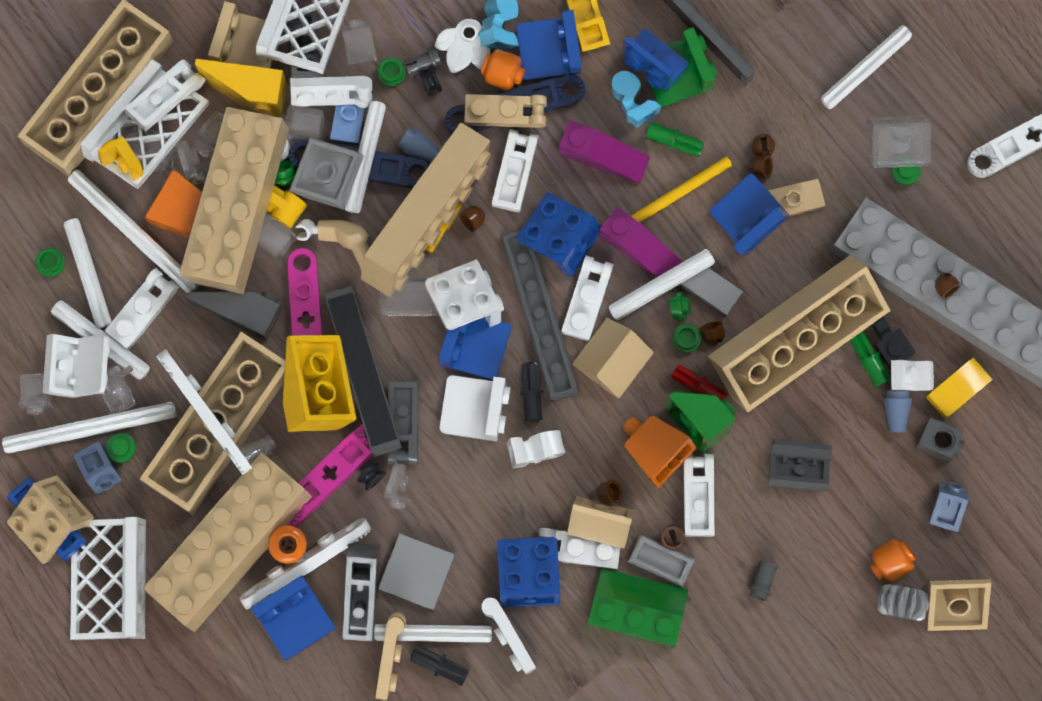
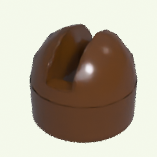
M768 134L757 135L752 142V152L755 156H771L775 149L774 139ZM761 139H766L767 151L762 150Z
M758 155L753 157L749 162L753 164V168H749L750 173L754 174L757 178H770L773 171L771 156Z
M470 206L459 214L462 223L472 232L480 228L485 221L484 211L476 206Z
M949 273L938 276L935 281V289L942 299L950 297L961 287V283L957 278Z
M713 321L700 328L702 338L708 345H716V340L719 343L723 342L725 330L721 321Z
M615 480L606 481L598 486L596 497L604 505L616 504L621 501L622 490Z
M674 524L665 527L661 535L663 545L672 550L680 548L685 542L684 530ZM670 529L675 530L678 542L673 543Z

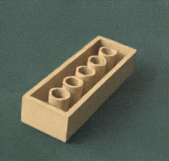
M122 0L19 133L18 138L23 145L69 177L85 158L83 157L81 142L153 59L158 62L174 42L170 31L126 0Z
M226 107L179 273L188 282L244 294L290 129L282 118Z
M463 123L458 125L365 253L361 280L388 297H391L396 289L401 291L409 279L408 272L412 267L415 269L419 267L425 257L423 251L428 245L432 247L441 234L439 229L443 223L448 225L457 212V209H455L459 201L464 203L473 189L470 186L474 180L480 181L488 169L486 163L491 156V153L488 152L489 139Z
M850 255L708 355V358L732 399L746 412H749L891 310L867 266Z
M240 332L198 393L219 423L222 425L224 422H227L236 437L232 441L238 449L283 386L285 360L243 332ZM190 405L140 480L194 516L231 459L193 406Z
M262 452L251 464L252 469L239 477L143 587L150 596L193 632L201 626L268 549V541L272 532L280 526L288 525V522H291L295 514L302 509L301 507L312 498L300 484Z

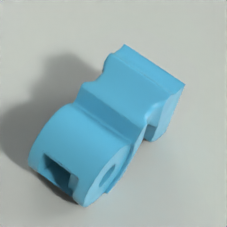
M487 0L485 2L484 11L487 18L482 20V28L478 33L481 46L509 51L519 46L514 32H508L502 28V24L518 17L519 7L516 0Z
M620 71L612 79V94L617 100L621 101V109L624 112L626 122L631 123L637 129L658 115L661 106L652 100H647L642 105H637L635 100L640 93L641 83L633 73Z

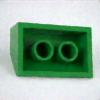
M672 392L668 397L665 408L667 413L683 432L690 437L702 454L706 453L729 434L736 420L733 416L736 412L726 399L720 401L715 395Z
M602 568L587 626L675 648L688 589Z

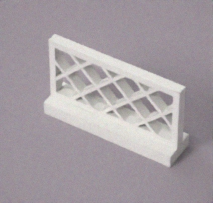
M273 0L256 44V61L268 63V60L272 59L323 74L350 0H343L342 3L340 0H311L313 4L301 9L296 4V0ZM335 2L339 12L327 17L322 7ZM317 10L322 20L309 25L304 15ZM299 18L304 27L290 32L286 25L287 22ZM326 25L331 33L330 36L318 40L313 30ZM308 33L313 43L300 48L295 38ZM290 41L295 49L287 54L276 51L278 45ZM318 49L322 58L320 63L307 60L304 54Z
M152 59L81 142L83 157L92 163L96 161L101 164L97 150L108 140L116 139L117 136L118 138L122 137L121 132L125 127L138 125L125 113V107L166 73L162 70L161 64ZM193 91L183 99H192L198 103L193 111L181 112L179 103L177 105L178 113L166 114L158 121L160 134L142 136V129L138 125L139 137L125 139L129 145L140 144L142 155L136 157L140 162H143L144 170L142 171V177L133 181L128 173L122 174L115 161L104 167L139 189L207 108L209 100ZM179 119L180 127L175 132L163 133V121ZM161 141L162 148L158 153L145 155L144 143Z
M139 517L92 520L86 527H91L98 535L87 546L83 545L81 547L83 549L81 553L79 549L71 557L70 640L145 639L146 591L143 587L146 585V520ZM105 526L101 531L97 528ZM113 526H123V537L114 545L105 535ZM101 539L112 548L102 560L91 551ZM117 553L123 559L122 568L114 575L105 564ZM88 554L97 565L86 576L80 570V561ZM102 568L112 579L100 590L91 579ZM117 583L122 588V597L114 605L105 596V593ZM86 584L97 593L87 605L80 600V591ZM102 598L111 609L100 620L90 609ZM115 612L122 619V632H111L104 625ZM88 614L97 624L89 633H79V621ZM100 628H102L105 631L103 633H97V631Z

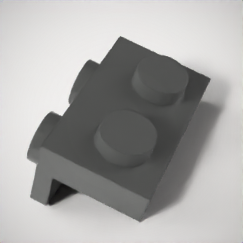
M790 439L773 440L769 458L768 485L828 491L832 446L819 442H796Z

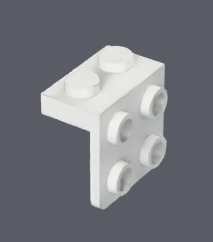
M477 259L430 277L425 281L426 290L446 329L453 330L483 317L486 318L490 327L501 323V311H504L502 300L498 294L495 295L491 287V279L487 271L482 270Z
M57 334L47 335L43 393L69 398L103 393L108 382L107 360L110 353L108 335L98 334L83 338H73Z
M453 375L449 376L446 382L440 431L448 435L497 441L498 434H504L506 416L501 415L503 404L508 405L511 387H506V379L494 377L493 381Z

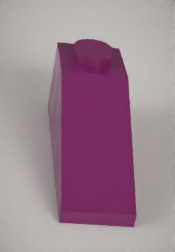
M572 120L568 121L559 144V155L637 184L641 183L650 157L594 128Z
M618 206L599 229V237L654 278L683 262L641 223Z

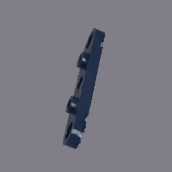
M567 74L495 95L546 96L547 106L544 108V113L579 103L585 95V84L579 76ZM567 83H575L579 87V92L575 96H567L562 90L563 86ZM465 104L452 107L445 116L446 128L451 134L456 130L451 120L456 114L465 115ZM532 108L523 109V116L532 115ZM466 125L476 132L496 127Z
M307 140L296 141L289 149V160L296 169H298L300 162L296 160L295 154L299 149L306 148ZM337 145L357 152L359 148ZM375 151L368 181L413 188L418 181L410 178V170L414 167H422L426 171L429 164L422 159Z

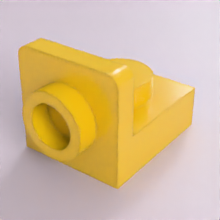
M123 136L116 140H108L97 150L102 166L115 161L122 174L128 173L133 181L143 176L141 163Z

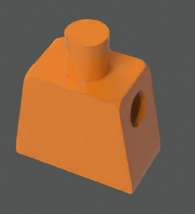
M173 170L145 218L149 224L189 238L202 192Z
M650 416L643 424L635 417H632L623 426V431L630 436L624 444L625 448L658 489L697 448L689 436L655 416Z

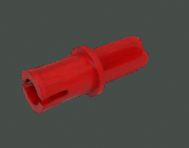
M678 365L671 375L672 379L692 390L694 394L715 395L720 401L726 399L729 394L708 381L707 376L701 378L682 365Z

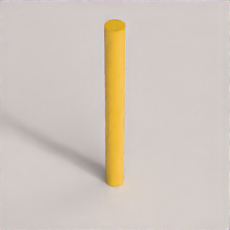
M725 156L630 216L639 223L643 222L732 166L730 159Z

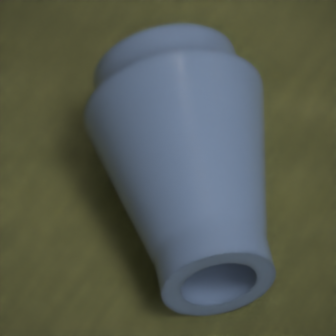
M411 127L408 128L397 146L403 150L402 153L422 159L430 164L440 152V149L419 129L415 131Z
M886 391V398H883L889 426L888 432H906L913 399L910 398V391Z

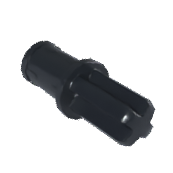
M536 362L523 363L521 366L523 391L520 392V395L524 396V421L543 420L541 394H544V392L540 390L539 365Z
M416 646L410 657L411 662L434 672V676H443L460 686H463L470 671L469 668L446 659L447 655L440 656L421 646Z

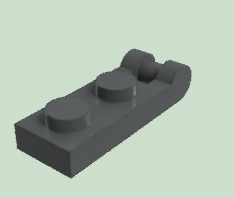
M418 382L388 383V404L399 441L409 442L408 450H395L388 453V465H397V462H409V465H418Z

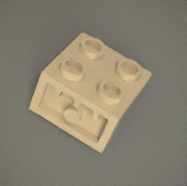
M224 1L208 53L210 61L271 68L272 59H269L268 63L256 61V44L266 20L239 13L236 4Z
M56 475L34 483L7 520V524L38 560L45 564L50 561L70 532L88 526L94 517Z

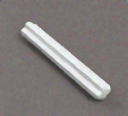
M904 25L896 29L822 95L821 102L828 109L836 106L911 39L912 33Z
M370 102L358 152L364 155V158L345 205V210L350 213H359L361 211L386 109L385 104L382 102Z
M77 218L64 222V228L95 325L100 329L107 328L112 322L80 221Z
M704 249L611 304L609 310L614 319L620 320L715 263L714 258L708 249Z
M62 300L57 302L51 310L53 316L81 337L98 334L108 335ZM108 335L110 346L108 357L139 380L144 378L150 369L149 365Z
M376 624L374 626L375 640L384 641L387 624ZM405 625L403 632L398 635V641L489 643L492 640V628L490 626Z

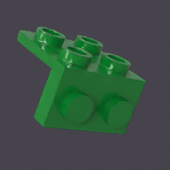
M694 27L685 30L682 34V40L667 46L689 62V67L668 92L662 88L656 89L649 83L656 102L662 108L712 90L715 82L714 78L717 77L714 63L712 60L707 61L704 51H707L703 36L701 34L697 35Z

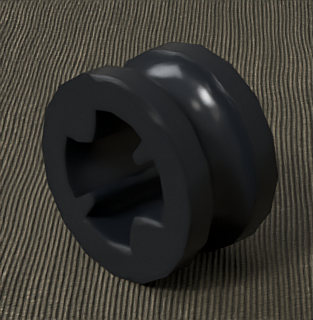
M432 67L429 68L427 73L419 72L420 79L429 97L432 96L434 91H442L440 82Z
M376 462L368 467L357 479L359 483L365 484L366 491L371 490L386 475L384 470L380 471L378 469L379 465Z

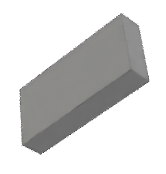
M710 268L679 284L725 317L743 294L742 290Z
M640 535L628 563L683 587L695 559L668 549L664 545Z

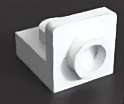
M891 360L892 390H933V362Z

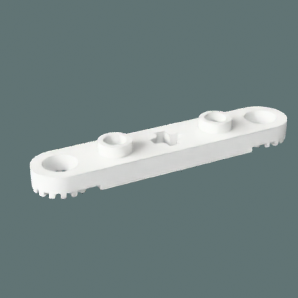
M1042 114L976 148L970 154L967 161L969 171L976 177L985 178L1041 149ZM1028 129H1031L1033 132L1038 131L1040 133V135L1037 138L1038 142H1035V140L1033 139L1028 140L1026 138V136L1029 134ZM977 156H986L990 160V167L986 170L978 169L974 163Z
M166 349L156 356L241 474L243 475L251 470V465L232 441L236 437L235 433L227 422L221 425L197 393L202 388L192 374L186 377Z
M361 518L334 535L331 532L322 536L317 541L318 545L307 551L300 560L287 564L284 567L278 565L272 568L266 574L267 577L246 590L239 597V600L245 609H251L257 602L264 600L270 594L275 593L296 578L308 574L347 549V544L359 541L358 537L362 539L363 536L370 532L371 526L366 518Z

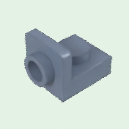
M100 441L73 455L85 481L95 494L109 490L113 485L121 481Z
M947 482V484L939 483L937 488L938 494L929 524L958 532L969 501L968 491L964 490L962 485L954 482Z

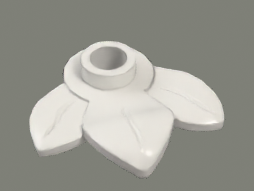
M474 19L462 20L456 28L443 30L436 39L435 48L447 51V65L451 73L460 72L471 62L477 68L482 69L486 55L488 53L491 54L490 48L481 46L478 33L482 26ZM466 28H472L475 31V35L472 38L464 36L463 33Z

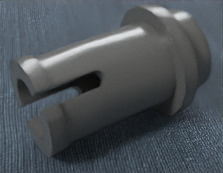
M428 48V52L404 61L410 78L418 75L419 72L428 71L431 67L438 70L437 66L442 65L436 48L433 50Z
M759 561L753 585L748 587L750 590L749 596L766 601L767 597L772 594L770 587L778 567L769 562Z

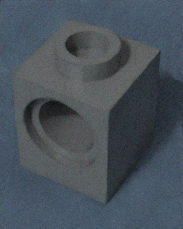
M930 417L926 421L915 448L948 463L953 456L958 457L965 441L960 440L963 431ZM935 435H945L949 440V446L947 448L938 447L934 440Z

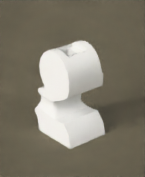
M560 430L541 432L531 436L527 441H523L522 437L509 438L506 443L512 469L525 467L529 463L537 464L542 462V460L553 459L566 454Z

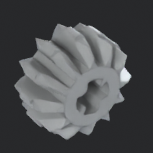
M886 584L881 586L880 594H878L877 610L884 615L921 621L925 619L926 611L928 612L929 594L914 588Z

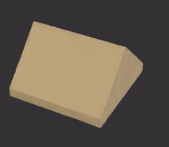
M606 318L572 365L617 399H620L654 352L631 329Z
M576 496L567 534L625 549L634 510L616 505H604L596 500Z
M991 579L929 581L924 585L925 592L929 594L928 612L926 611L927 631L987 629Z

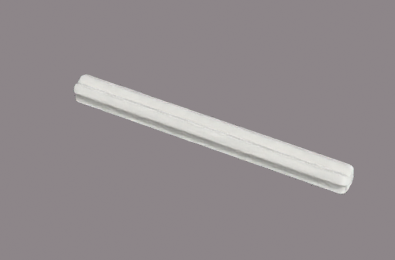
M77 169L69 175V183L186 293L195 292L198 289L199 284L190 283L179 274L181 265L80 170Z
M170 401L4 437L2 445L4 452L8 454L172 419L176 417L175 404Z

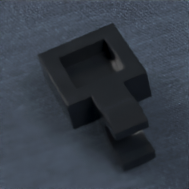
M884 317L870 325L881 340L874 347L890 370L891 360H906L916 353L901 329L899 328L892 333Z

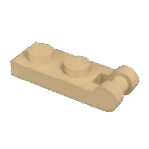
M466 94L464 123L469 126L542 128L546 126V116L543 115L544 108L547 106V97L543 95ZM532 108V115L523 116V109Z
M401 612L392 613L386 625L376 699L387 700L389 692H395L398 674H393L394 662L400 663L402 645L397 644L398 635L403 632L406 625V617Z

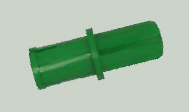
M653 121L650 123L645 138L668 146L671 151L674 148L696 157L700 156L704 147L702 140L680 133L678 128L673 130Z
M862 331L850 339L861 359V362L858 364L864 367L874 388L890 380L891 377L879 358L880 353L874 352L864 332Z

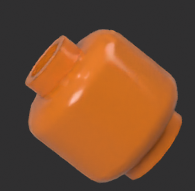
M497 49L492 54L488 53L486 55L481 75H484L486 84L509 91L513 89L515 84L521 85L526 69L521 67V57Z
M284 525L272 532L269 537L268 548L275 560L280 563L291 564L303 557L306 552L307 541L300 529L295 526ZM287 538L291 539L293 541V544L288 543ZM284 540L285 545L282 547L281 543ZM287 546H291V547H292V548L289 549V550H285V548H286Z
M892 538L873 550L872 559L874 563L870 567L879 580L885 578L887 581L895 583L914 570L913 561L916 560V556L904 540L899 542Z

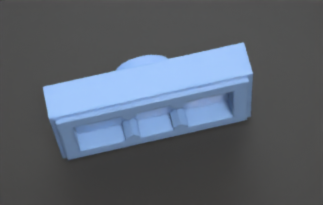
M356 104L336 105L330 141L359 146L366 108H360Z

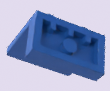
M574 10L562 11V18L519 23L516 25L522 68L526 69L523 78L525 81L560 77L567 74H581V60Z
M646 28L641 31L635 40L627 36L623 42L622 57L625 58L624 63L633 71L637 72L639 69L647 76L646 80L656 89L662 88L668 92L689 67V62Z
M749 174L710 210V214L736 242L733 247L740 255H748L790 217V214L754 174Z
M547 192L517 236V241L554 261L562 273L572 277L597 240L601 226L593 215Z
M483 317L453 330L447 329L438 359L440 366L493 380L494 377H498L512 329L511 324L501 322L490 327L486 318Z
M537 537L498 540L501 607L560 605L557 538Z
M302 575L251 607V610L257 619L261 621L285 660L292 658L335 630L334 624Z

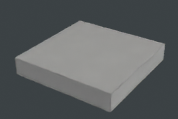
M310 137L289 191L294 195L344 210L364 155L360 152Z
M399 533L378 590L434 611L455 554Z

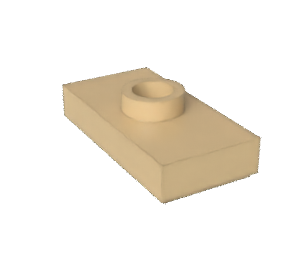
M819 179L768 190L790 216L824 209L826 206Z

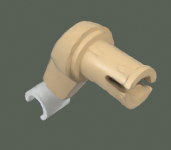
M304 219L296 226V228H304L306 232H301L296 236L300 241H306L312 234H318L319 241L338 242L344 248L351 249L362 271L363 258L370 247L367 243L369 234L360 225L346 220L333 219L319 220L318 225H315L311 220Z

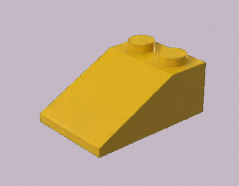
M202 59L195 60L198 73L205 78V83L247 111L283 119L288 89L283 70Z
M300 335L287 337L283 407L288 432L340 430L356 420L340 335Z

